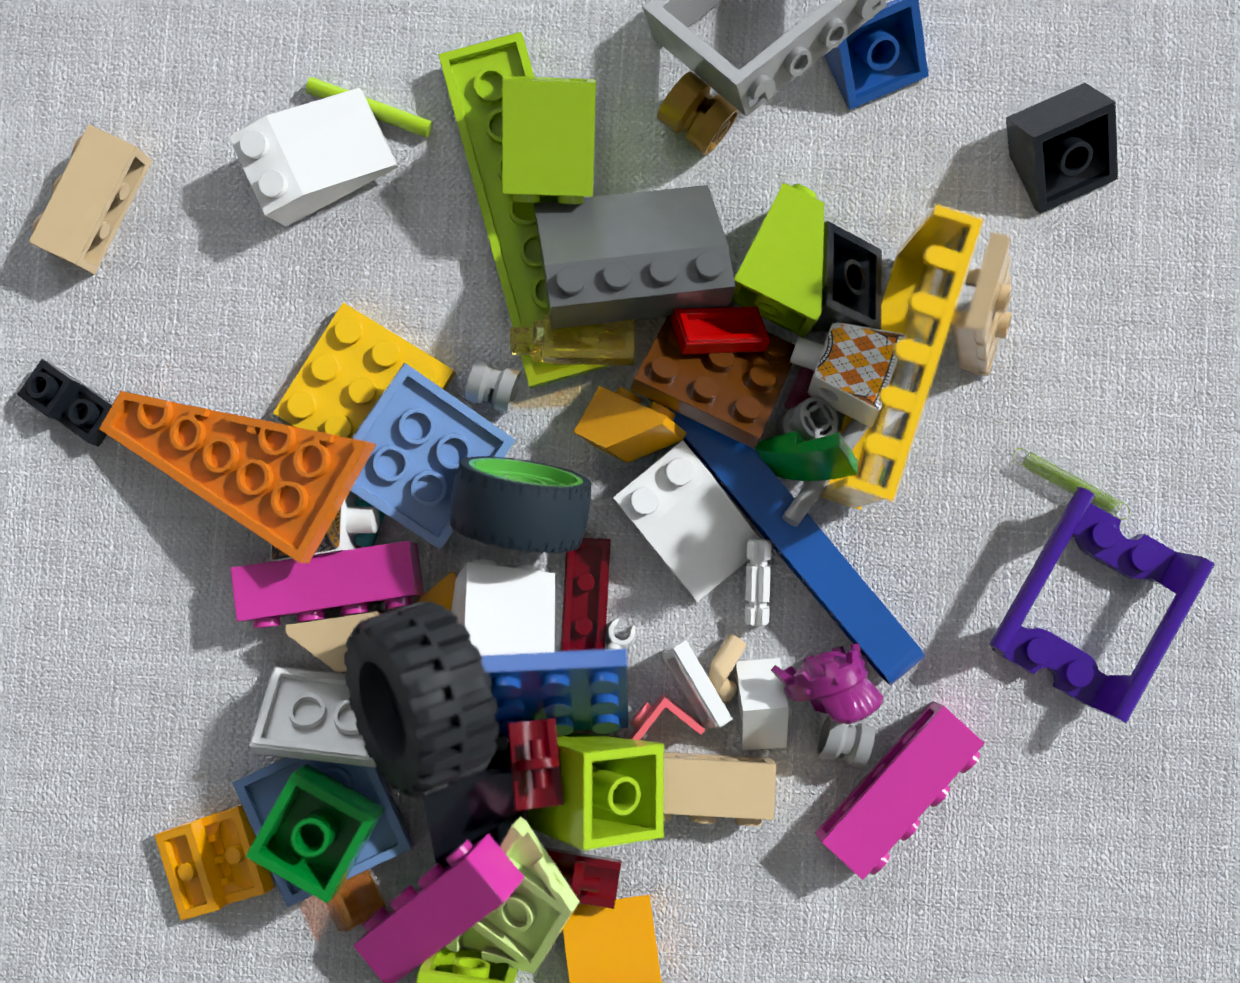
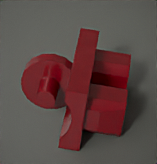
M555 718L507 723L514 810L564 805Z
M544 847L579 900V903L614 909L622 860Z

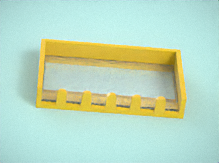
M936 204L898 249L881 300V330L906 335V337L898 341L893 348L894 355L898 360L889 386L884 387L879 392L878 399L882 406L873 426L866 430L852 450V453L858 460L857 475L831 479L819 497L857 510H861L863 505L881 500L894 501L984 219ZM844 414L839 430L840 434L844 432L853 418Z

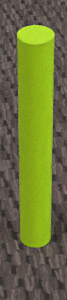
M310 77L306 84V93L320 99L349 91L314 77ZM365 97L375 119L422 137H429L433 125L432 121Z

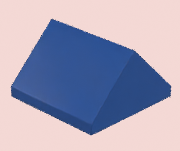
M893 0L886 3L887 6L877 13L874 18L868 20L844 39L840 45L824 55L844 102L850 110L929 77L919 0Z

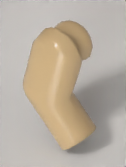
M731 634L726 637L711 660L708 674L709 680L723 703H729L738 689L737 684L727 677L747 647L743 640Z

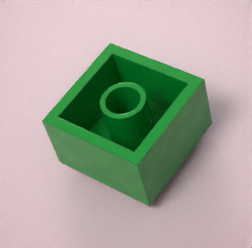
M306 764L291 774L245 857L328 904L341 890L386 808L311 765Z

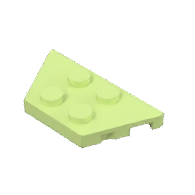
M519 817L510 828L500 848L525 878L505 903L445 947L455 952H458L462 946L482 951L483 960L497 964L507 963L515 969L534 974L574 912L579 900L527 821Z

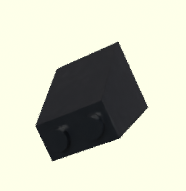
M498 734L494 741L497 744L495 753L481 773L423 796L435 863L439 862L443 868L449 864L445 860L447 856L465 840H468L473 846L489 834L500 847L510 828L519 817H522L528 823L527 809L514 810L508 737L502 734Z

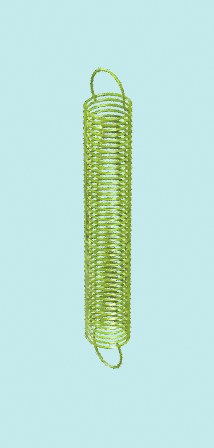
M1032 452L1028 453L1030 456L1025 463L1023 462V465H1025L1023 467L1028 470L1030 469L1031 472L1054 484L1056 482V486L1058 483V487L1074 494L1073 492H1075L1077 487L1089 490L1095 495L1091 503L1111 513V515L1113 514V508L1115 505H1118L1120 500L1109 494L1107 496V493L1105 495V492L1103 494V491L1050 464L1049 461L1046 462L1047 460L1043 458L1039 462L1036 459L1034 460L1037 455Z

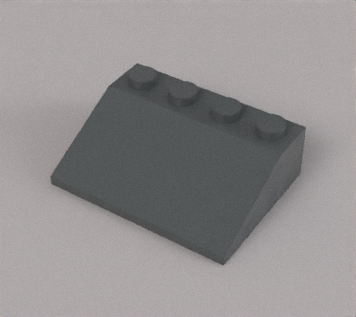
M708 185L584 198V203L564 204L557 201L534 203L551 329L671 316L674 309L729 307L736 287L728 243Z

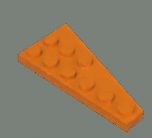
M124 391L119 392L99 428L297 562L305 564L310 563L376 446L375 443L214 411Z

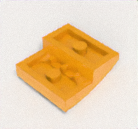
M242 804L154 834L180 921L218 911L228 904L265 894L275 888L270 871L245 857L256 836Z
M650 894L616 899L614 909L587 904L577 905L563 928L570 983H662Z

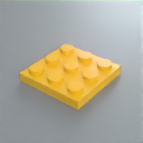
M343 302L273 414L294 427L352 438L403 363L418 371L443 390L447 389L456 372Z

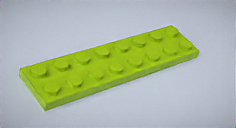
M522 31L438 54L530 389L615 366L603 323L551 329L534 203L557 201V195H540L539 202L527 203L513 201V194H502V79L508 76L534 77Z

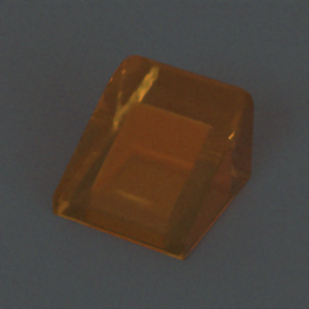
M369 869L347 879L341 890L328 904L325 903L336 928L343 932H347L366 921L380 907L384 906L386 909V905Z

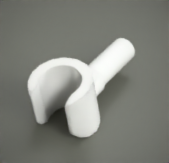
M619 618L615 619L609 627V637L611 640L607 649H621L623 645L630 643L635 636L634 625L626 639H618L614 635L613 629L617 625Z

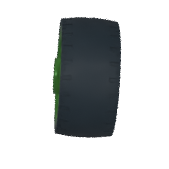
M495 456L466 457L460 460L453 484L450 526L457 533L467 538L497 547L537 553L573 551L580 547L586 530L591 503V481L573 471L544 463Z

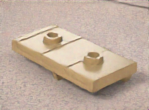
M991 232L981 269L968 270L965 285L975 287L969 312L955 310L951 320L959 367L963 370L971 371V374L988 376L990 374L999 339L1007 338L1013 313L1007 312L1012 292V285H1010L1011 276L1009 275L1011 263L1009 257L1010 237L1005 234Z

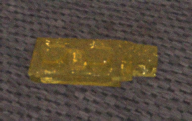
M545 315L544 320L534 321V327H510L509 345L511 354L533 356L534 362H544V364L634 365V320L551 329L549 315Z

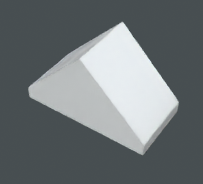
M780 658L738 660L735 665L742 751L787 747L788 700L784 692L785 686L771 671L774 665L781 668Z

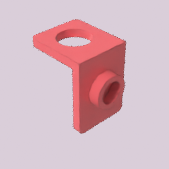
M662 693L652 706L645 702L630 722L635 728L627 739L640 740L665 707L700 735L705 731V728L697 719Z

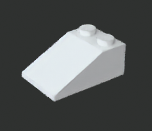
M360 88L267 115L228 136L264 215L285 227L398 168Z
M683 440L613 497V501L696 602L701 600L749 560L747 559V543L749 539L759 538L711 473Z

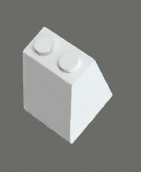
M484 559L467 562L455 581L451 612L458 617L460 625H465L471 634V642L474 646L478 647L481 655L555 652V573L542 572L538 567L531 565H522L516 568L497 566L496 562Z

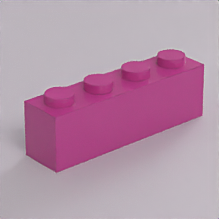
M412 541L318 554L312 557L309 564L299 563L294 559L231 567L237 622H252L253 629L281 626L280 617L297 615V623L325 619L324 611L341 608L342 616L369 612L368 604L385 602L386 609L402 608L413 605L412 597L424 596L418 544Z
M932 701L820 826L815 834L830 851L862 880L869 873L872 875L878 873L890 858L888 852L898 840L904 841L917 830L920 824L918 818L929 806L935 807L945 799L950 791L948 784L959 772L965 773L976 764L980 758L978 751L985 743L945 706Z
M489 834L473 846L468 840H465L447 856L445 860L449 864L445 868L439 862L436 863L417 880L420 886L417 890L411 884L408 885L390 901L389 905L392 907L390 911H387L382 906L362 924L366 932L353 947L383 983L398 982L505 903L525 878Z

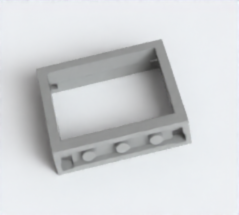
M650 0L642 8L653 38L747 117L763 103L769 101L773 95L797 76L802 75L830 50L840 45L844 39L868 20L874 18L887 5L886 0H827L740 70L688 28L722 0Z

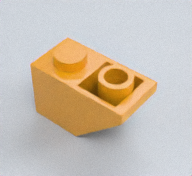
M602 386L598 387L573 431L595 448L626 463L680 442L687 433L673 422L676 414L664 406L652 402L648 408L640 404L642 401L640 397L622 387H619L615 393Z

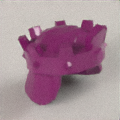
M859 643L850 644L851 650L847 652V655L843 646L832 648V652L820 653L815 657L811 655L803 660L804 663L797 671L792 666L782 670L774 665L771 669L773 674L785 686L784 692L787 698L793 702L810 701L815 711L828 714L834 722L840 724H852L863 720L878 710L883 703L884 696L866 678L868 673L864 667L865 661L862 660L860 655Z

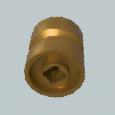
M689 71L678 80L659 108L657 119L675 133L686 132V142L704 156H707L717 147L730 130L739 114V110L720 94L710 95L711 87L692 71Z

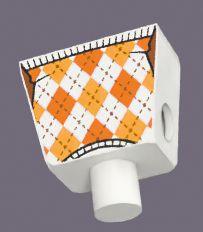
M837 322L832 324L825 345L798 337L790 362L815 371L808 390L810 396L822 398L829 402L834 409L866 426L872 427L882 406L878 399L879 392L884 387L889 386L898 360L894 355L893 348L898 341L905 339L906 335Z

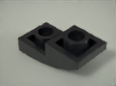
M41 359L17 395L46 417L59 421L87 443L99 447L107 436L99 428L113 403L60 368Z

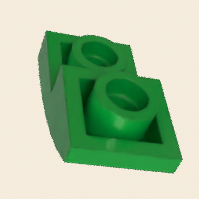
M793 431L759 441L755 447L762 460L780 478L796 481H822L857 475L858 460L839 432L804 442L799 433Z

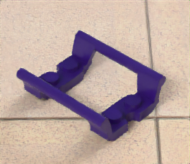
M1077 487L989 645L993 647L992 651L1028 673L1035 674L1042 668L1049 669L1054 679L1052 687L1095 711L1127 724L1214 568L1215 563L1201 556L1176 552L1146 534H1137L1131 540L1125 538L1120 531L1121 520L1092 504L1091 501L1095 496L1092 492L1085 488ZM1071 537L1075 538L1078 548L1083 553L1122 576L1130 579H1147L1168 588L1176 594L1131 675L1107 676L1099 671L1095 660L1089 654L1047 630L1021 626Z

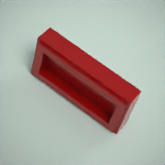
M758 307L674 309L671 317L682 354L766 351L770 343Z

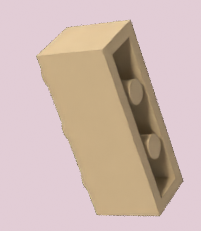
M88 124L84 134L78 137L73 145L72 157L64 173L54 182L53 195L47 207L33 224V234L29 243L95 275L152 160L135 145Z
M664 752V821L672 820V814L690 815V821L702 824L716 823L717 817L735 818V823L743 826H761L762 819L774 820L776 763L770 757Z

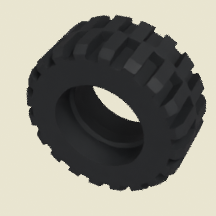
M419 602L361 620L347 638L346 647L348 650L344 654V664L347 667L345 681L350 693L348 699L351 710L354 711L357 722L355 724L357 730L364 739V747L369 757L375 761V768L379 774L387 778V784L394 790H399L400 794L411 797L425 796L481 773L491 761L497 746L494 741L498 736V723L495 721V713L497 712L496 699L491 694L490 686L492 683L489 673L485 672L481 662L483 657L478 647L474 646L471 642V634L465 625L458 623V617L453 612L446 610L445 607L432 602Z

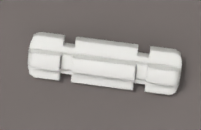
M763 538L749 539L747 543V559L750 560V563L746 565L745 600L749 601V604H746L745 622L751 626H766L769 623L770 605H767L766 602H769L771 564L768 563V560H771L772 543L770 540Z

